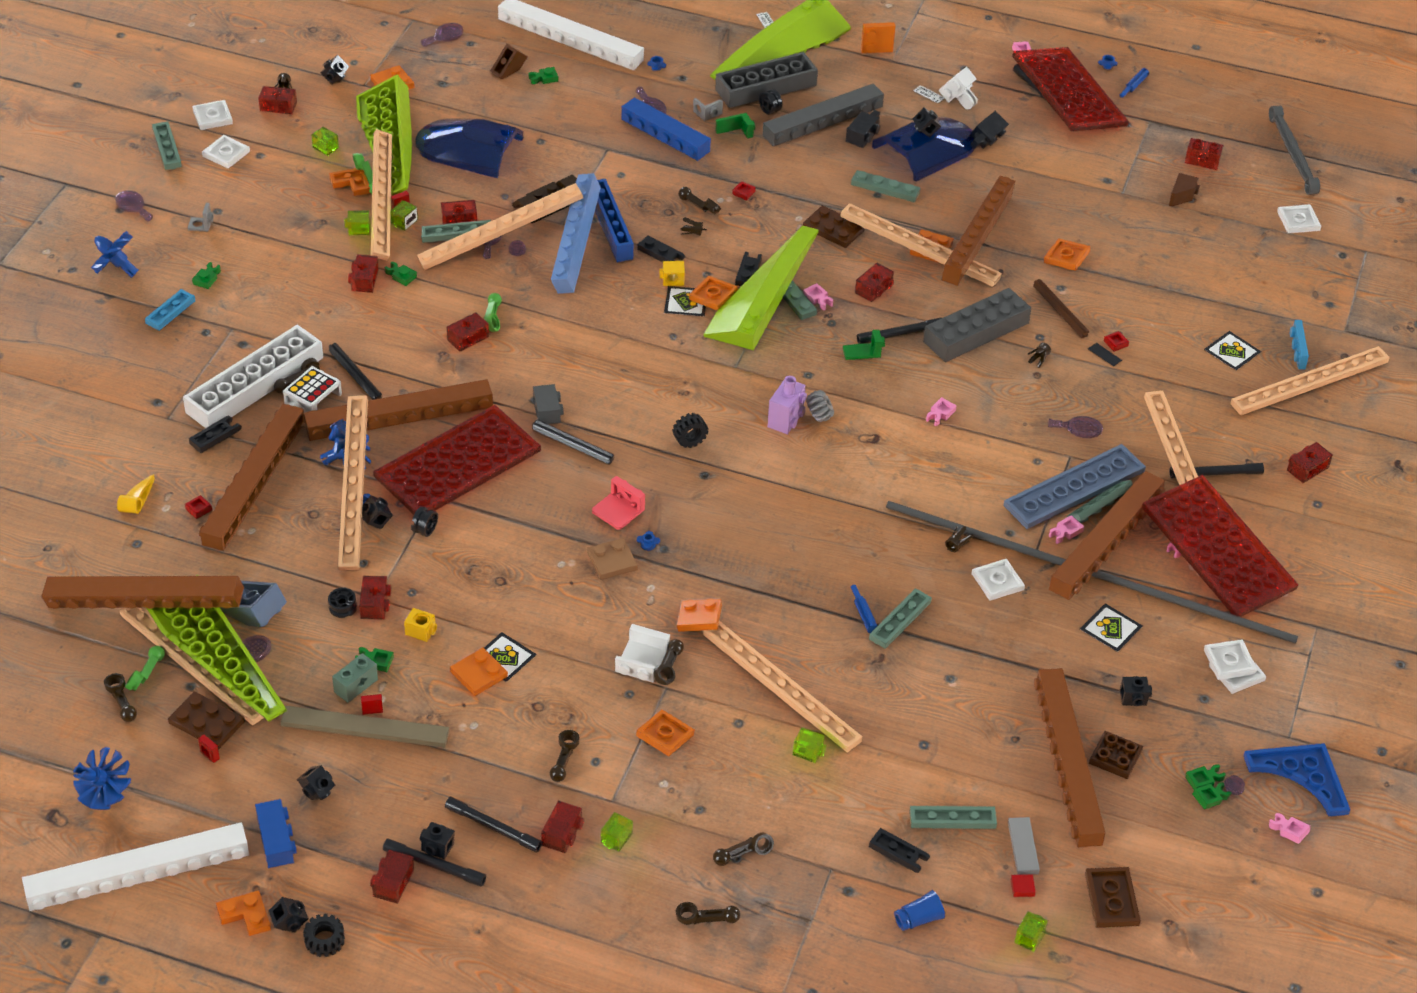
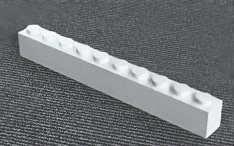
M504 0L498 6L499 20L612 63L635 70L644 61V47L518 0Z
M240 822L22 877L29 911L100 893H107L123 887H131L147 881H154L166 876H174L178 873L217 865L221 862L249 856V850L243 825Z

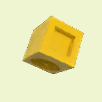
M663 261V268H659V278L663 279V286H684V261Z
M413 608L404 621L405 635L427 642L437 630L435 615Z

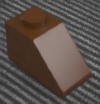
M506 44L490 72L500 79H504L519 71L528 56L511 45Z
M1179 173L1171 193L1169 206L1192 201L1194 195H1198L1200 185H1198L1199 178Z

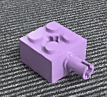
M786 376L769 400L767 427L787 435L792 428L796 427L799 417H803L806 407H804L807 397L805 393L806 385L796 382L794 376Z

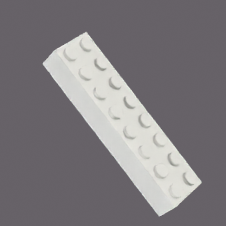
M299 325L292 327L183 396L185 413L205 428L228 415L233 417L275 390L274 384L278 379L287 378L301 371V365L305 360L315 358L317 361L323 359L322 342Z

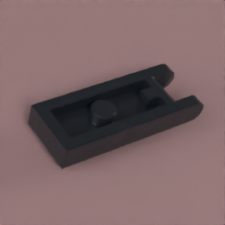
M648 235L637 244L639 251L661 262L675 261V258L679 260L685 258L682 252Z
M745 251L735 279L736 286H742L759 269L762 254H758L757 258L748 257L749 252Z
M228 415L190 437L189 444L198 452L203 453L240 431L242 426L239 423L231 426L230 423L233 418Z
M882 828L877 831L869 842V848L916 873H919L922 869L916 863L917 860L920 858L928 861L930 858L927 852Z

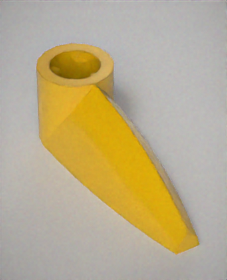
M154 474L136 484L126 495L119 496L117 501L119 512L140 513L154 483Z

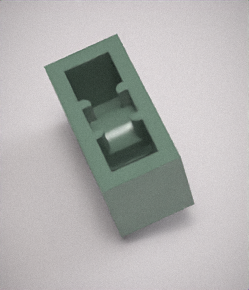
M363 653L332 676L334 693L349 703L378 680L377 664Z

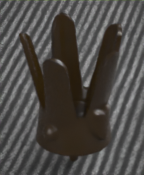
M281 73L278 75V82L275 85V88L278 85L277 94L281 95L282 89L285 87L286 94L290 95V87L292 88L290 83L291 77L287 73Z
M686 217L683 218L684 222L693 226L684 225L681 231L688 233H681V235L697 234L701 236L702 230L707 231V229L703 228V222H696Z
M1040 343L1036 349L1028 353L1030 355L1036 352L1029 359L1028 363L1031 364L1041 357L1037 365L1040 368L1046 357L1051 353V347L1046 343Z
M956 526L952 536L945 541L947 550L957 552L961 546L970 542L969 540L973 535L959 540L965 532L966 526H963L955 534L958 528Z

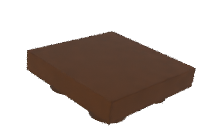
M1104 731L1090 757L1089 764L1128 780L1143 750V746Z

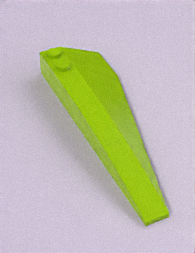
M806 0L746 42L713 71L710 77L716 80L717 73L800 52L805 53L811 47L815 49L820 47L822 43L829 44L851 30V26L828 0Z
M395 75L356 96L357 118L359 122H362L361 127L369 141L372 152L376 129L392 134V195L408 189L412 156L409 90L404 81L398 75Z
M802 225L717 310L704 333V337L754 350L819 230Z
M192 607L190 609L147 608L164 636L267 721H271L287 711L220 607Z

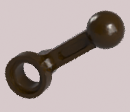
M682 187L678 192L680 199L690 201L704 212L708 210L715 215L721 210V207L713 200L708 198L706 201H702L693 195L688 187Z
M315 358L305 360L301 365V371L287 378H280L275 382V391L283 393L285 388L311 366L320 370L319 362Z
M673 639L669 642V651L665 660L655 670V680L661 685H669L675 680L676 675L672 666L677 656L684 650V644L679 639ZM660 672L666 676L667 680L661 677Z
M119 673L110 674L104 679L105 689L112 693V696L117 700L121 708L120 716L122 720L131 722L137 717V710L129 704L124 694L125 678Z
M564 730L559 734L558 742L562 749L556 765L549 772L550 778L555 782H561L565 779V768L569 757L579 745L580 736L574 730ZM566 740H571V741H573V742H572V743H566V742H564V741H566Z
M761 832L753 838L750 837L746 841L727 849H717L713 854V860L717 865L724 866L731 859L750 851L766 855L772 850L774 840L769 834ZM761 838H765L764 845L758 847V841Z
M683 902L676 908V918L685 925L720 921L735 923L740 919V910L736 906H728L725 909L698 910L695 904ZM685 912L693 913L689 918L682 917V914Z

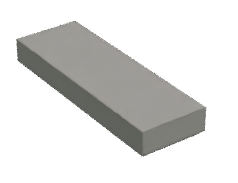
M1030 817L1008 818L1017 875L1039 874L1040 869Z

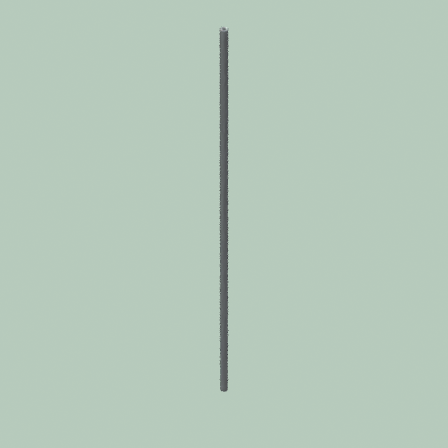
M888 501L886 505L888 509L951 530H955L956 526H958L957 532L964 526ZM967 526L964 534L973 535V537L1060 566L1066 560ZM1100 570L1091 575L1295 644L1298 639L1296 635Z

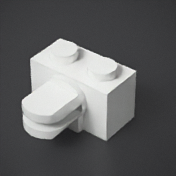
M968 67L961 70L938 90L948 103L956 97L962 106L968 110L978 102L977 97L970 90L973 86L972 83L977 79Z

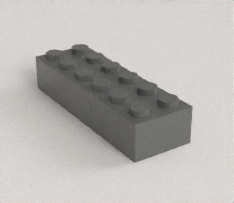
M804 52L717 73L715 90L728 108L759 101V95L771 89H775L782 95L817 86L818 69Z
M1007 288L926 325L923 342L946 363L1029 324L1032 307L1013 290Z

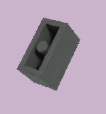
M555 384L533 386V402L537 420L546 424L561 423L560 415H564L563 404H559L561 396L560 391H556Z

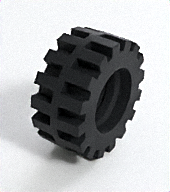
M688 413L685 417L681 416L680 420L677 419V424L673 425V435L684 448H687V446L692 448L693 445L695 447L698 446V443L701 444L708 434V426L699 414L692 413L690 415Z
M319 914L316 915V919L312 917L310 923L307 922L303 931L304 941L307 950H310L311 954L317 953L318 957L324 954L325 957H329V953L334 955L336 950H341V945H344L345 934L343 924L339 918L335 919V916L332 914L330 917H328V914H324L322 917ZM323 931L333 933L328 939L322 940L315 937Z

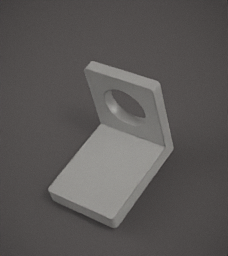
M694 98L693 112L702 120L707 121L722 114L723 101L720 99L705 106L697 98ZM697 104L699 105L701 112H699Z
M210 203L205 204L203 218L191 217L188 230L209 231L214 219V214L210 210ZM196 222L203 223V225L199 227H196L193 224Z

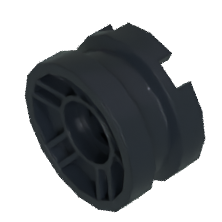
M775 89L768 90L759 95V104L765 114L770 115L782 109L781 96Z
M424 506L419 507L413 516L412 521L414 525H411V530L421 533V535L426 537L430 536L438 522L437 511H429Z
M337 588L329 594L328 604L332 615L338 618L352 616L356 612V595L351 589Z

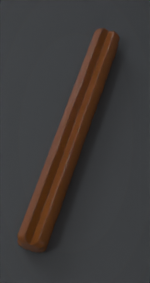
M1041 279L1035 280L1033 287L1081 338L1087 337L1089 330Z

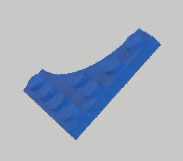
M1325 743L1244 752L1243 757L1249 772L1276 774L1300 784L1319 800L1326 810L1328 817L1349 815L1350 807Z

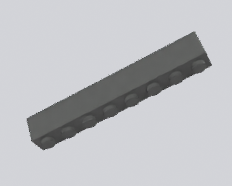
M870 84L763 123V137L774 147L854 118L861 111L868 113L883 107L884 93L874 84Z

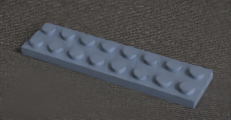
M1121 444L1004 500L1003 506L1026 529H1029L1101 494L1121 481H1127L1143 473L1146 466Z

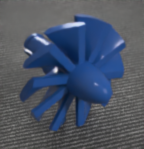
M126 231L114 243L108 238L96 236L94 239L96 247L103 255L91 266V269L98 274L111 262L115 267L123 269L132 278L139 269L127 260L128 257L122 249L130 242L133 236Z
M340 419L330 426L332 431L329 435V440L335 442L333 449L320 455L321 459L327 458L322 461L325 465L337 459H343L344 465L346 421ZM366 434V444H367L368 441H369V435ZM366 445L365 450L370 451V447ZM365 455V460L370 464L371 460Z
M102 748L100 750L98 767L95 761V751L91 750L86 759V763L90 768L85 767L81 762L74 768L73 773H77L74 774V777L79 779V781H73L74 787L79 794L77 799L85 806L96 810H108L110 805L116 804L124 798L121 793L131 783V778H119L117 775H126L130 764L127 760L112 770L114 764L122 758V754L115 750L111 761L106 765V757L110 748Z

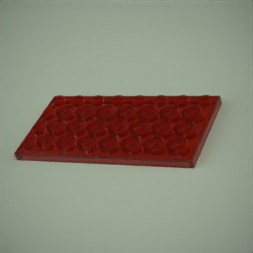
M1069 47L1013 51L1012 57L1071 131L1127 127L1128 119Z
M493 405L374 470L373 476L414 515L421 506L428 508L429 511H435L539 453L541 445L501 409Z
M1204 475L1143 502L1142 509L1231 614L1242 617L1297 589L1298 583Z

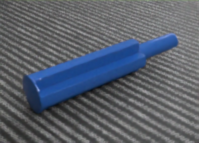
M1142 68L1126 84L1127 87L1121 92L1120 97L1123 98L1129 91L1133 92L1149 75V71L1146 68Z
M852 585L851 590L856 598L854 603L867 632L871 633L878 625L866 599L860 595L857 586Z

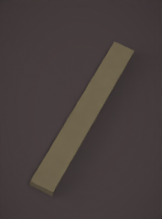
M293 706L285 707L287 711L283 713L281 719V726L442 748L446 747L450 732L449 727Z

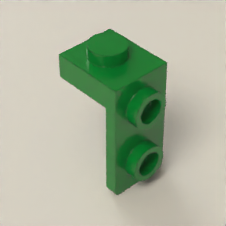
M742 113L716 119L715 132L721 134L741 129L748 139L753 137L756 127L748 114Z
M878 329L872 330L871 343L843 345L845 360L881 358L882 347H885V339L881 337L880 330Z

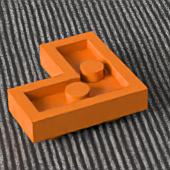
M354 168L329 173L333 189L350 186L354 196L370 193L369 183L363 170Z
M259 890L216 902V908L222 925L244 919L249 936L271 930Z

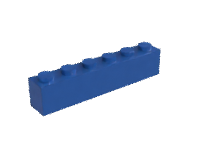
M634 97L622 106L621 120L698 161L710 152L711 138Z
M600 179L598 182L601 189L595 213L616 262L633 260L634 243L606 179Z

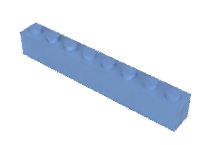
M594 173L580 174L577 177L576 184L583 195V199L570 204L551 276V282L558 294L574 293L601 189Z

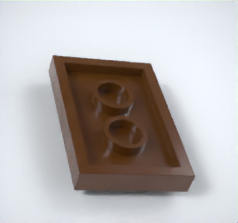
M823 205L803 222V226L818 229L817 235L844 248H847L865 231V228L840 217V213Z
M195 691L168 718L170 725L197 739L205 734L218 746V750L245 722L243 716Z
M1129 867L1086 868L1085 876L1096 928L1140 926L1141 920Z

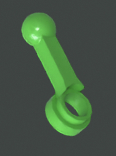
M354 153L352 156L356 169L364 171L370 187L369 192L372 194L373 172L369 161L364 160L362 153Z
M492 293L488 296V307L484 316L485 328L491 332H496L500 329V321L496 312L502 302V298L498 293Z
M153 646L149 649V659L141 672L137 670L133 672L125 685L126 689L135 691L140 683L144 684L156 663L165 656V651L162 647Z

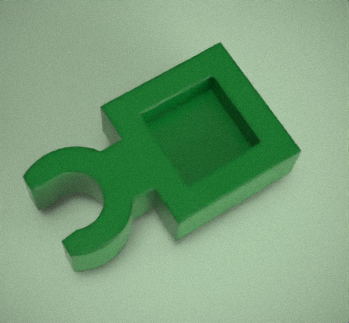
M555 67L539 69L538 73H528L531 84H537L541 81L543 84L559 82V76Z
M392 261L390 262L391 268L385 266V273L392 275L393 280L404 286H407L417 278V272L405 265L399 267L396 262Z
M209 262L206 270L201 268L192 278L193 285L209 289L217 280V275L221 272L220 265L218 264L213 268L212 262Z
M359 647V655L363 653L377 664V670L388 672L394 659V652L377 648L370 652L367 648Z
M1216 764L1210 770L1202 766L1188 771L1185 778L1194 790L1208 784H1212L1214 787L1215 782H1222L1226 774L1225 772L1221 774L1216 773L1220 769V765Z
M1222 782L1216 788L1212 784L1195 788L1192 795L1205 810L1220 805L1222 800H1227L1232 792H1224L1223 788L1226 784Z

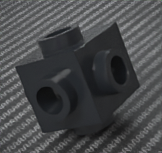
M337 55L331 60L328 59L323 64L324 68L321 74L333 84L345 78L346 75L344 73L349 66Z
M923 108L912 118L916 124L914 126L919 133H924L929 138L941 127L936 119L938 116L933 110L928 111L926 108Z
M370 495L362 506V519L368 525L382 529L393 516L388 508L387 501L381 497L377 498Z
M1122 677L1120 686L1122 706H1147L1148 698L1152 697V686L1148 685L1147 677Z
M322 765L312 766L297 779L303 788L304 795L311 800L325 799L331 794L330 790L336 786L332 781L331 774Z
M431 822L428 828H424L420 834L421 851L445 860L454 845L455 830Z
M281 897L268 910L274 928L295 933L308 920L305 906L299 900Z

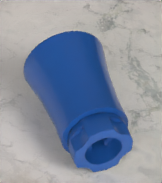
M931 890L915 901L902 906L901 909L894 911V916L898 927L905 931L909 928L913 929L932 921L944 919L945 911L939 896L934 890Z

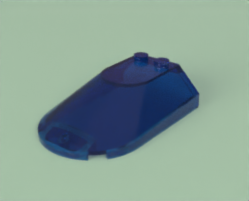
M938 117L936 119L941 127L930 138L924 133H919L914 127L916 124L912 122L872 140V148L876 149L887 143L907 158L913 172V180L917 182L969 156L974 151L970 146L974 140L970 136L973 130L958 120Z
M441 119L429 123L418 132L416 148L419 149L423 157L430 161L498 178L503 153L513 139L520 141L524 139V131L516 127L484 119Z

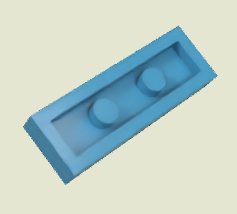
M180 289L145 318V323L160 331L195 302V296Z
M1295 320L1289 332L1290 337L1293 339L1292 350H1295L1294 362H1297L1298 369L1305 370L1309 358L1302 320Z

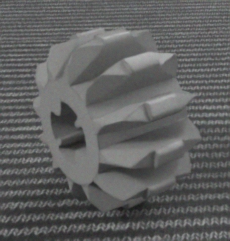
M814 391L807 396V406L816 421L821 423L833 417V406L824 391Z

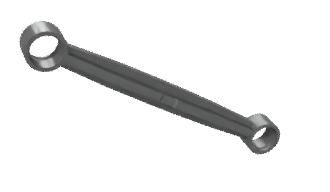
M1281 105L1270 106V122H1275L1283 142L1305 182L1306 194H1319L1320 181L1317 177H1313L1307 161L1284 119L1283 107Z

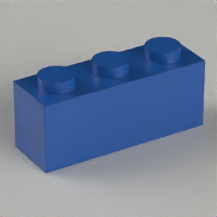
M281 799L255 804L268 868L294 863L293 854H296L297 850L295 841H290V837L293 836L291 823L286 824V820L289 819L287 807L282 806Z

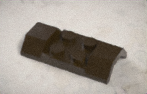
M572 174L556 183L551 182L517 199L512 203V206L514 208L517 206L524 207L576 183L577 178ZM570 205L565 206V207H563V208H561V209H559V210H557V211H554V212H552V213H550V214H548V215H546V216H543V217H541V218H539V219H537V220H535V221H532L531 223L533 224V223H535V222H537V221H539V220H541V219H544V218H546V217H548V216H550V215H552V214H554V213H556V212H559V211H561V210H563V209L569 207Z

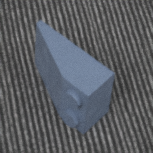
M241 581L244 590L240 606L231 608L220 607L224 614L247 626L263 627L268 624L275 614L281 611L287 601L277 583Z

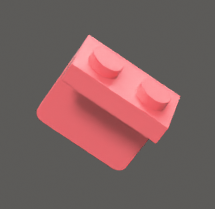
M615 476L611 479V493L592 508V513L615 529L621 530L645 510V494L630 485L626 480Z

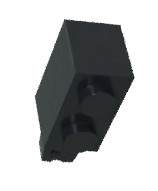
M874 110L869 114L861 111L847 128L846 142L861 148L870 143L872 137L878 134L880 130V112Z
M994 111L971 132L970 136L974 140L970 146L973 149H976L979 145L983 149L987 145L992 146L997 141V137L1001 138L1007 132L1005 129L1009 124Z

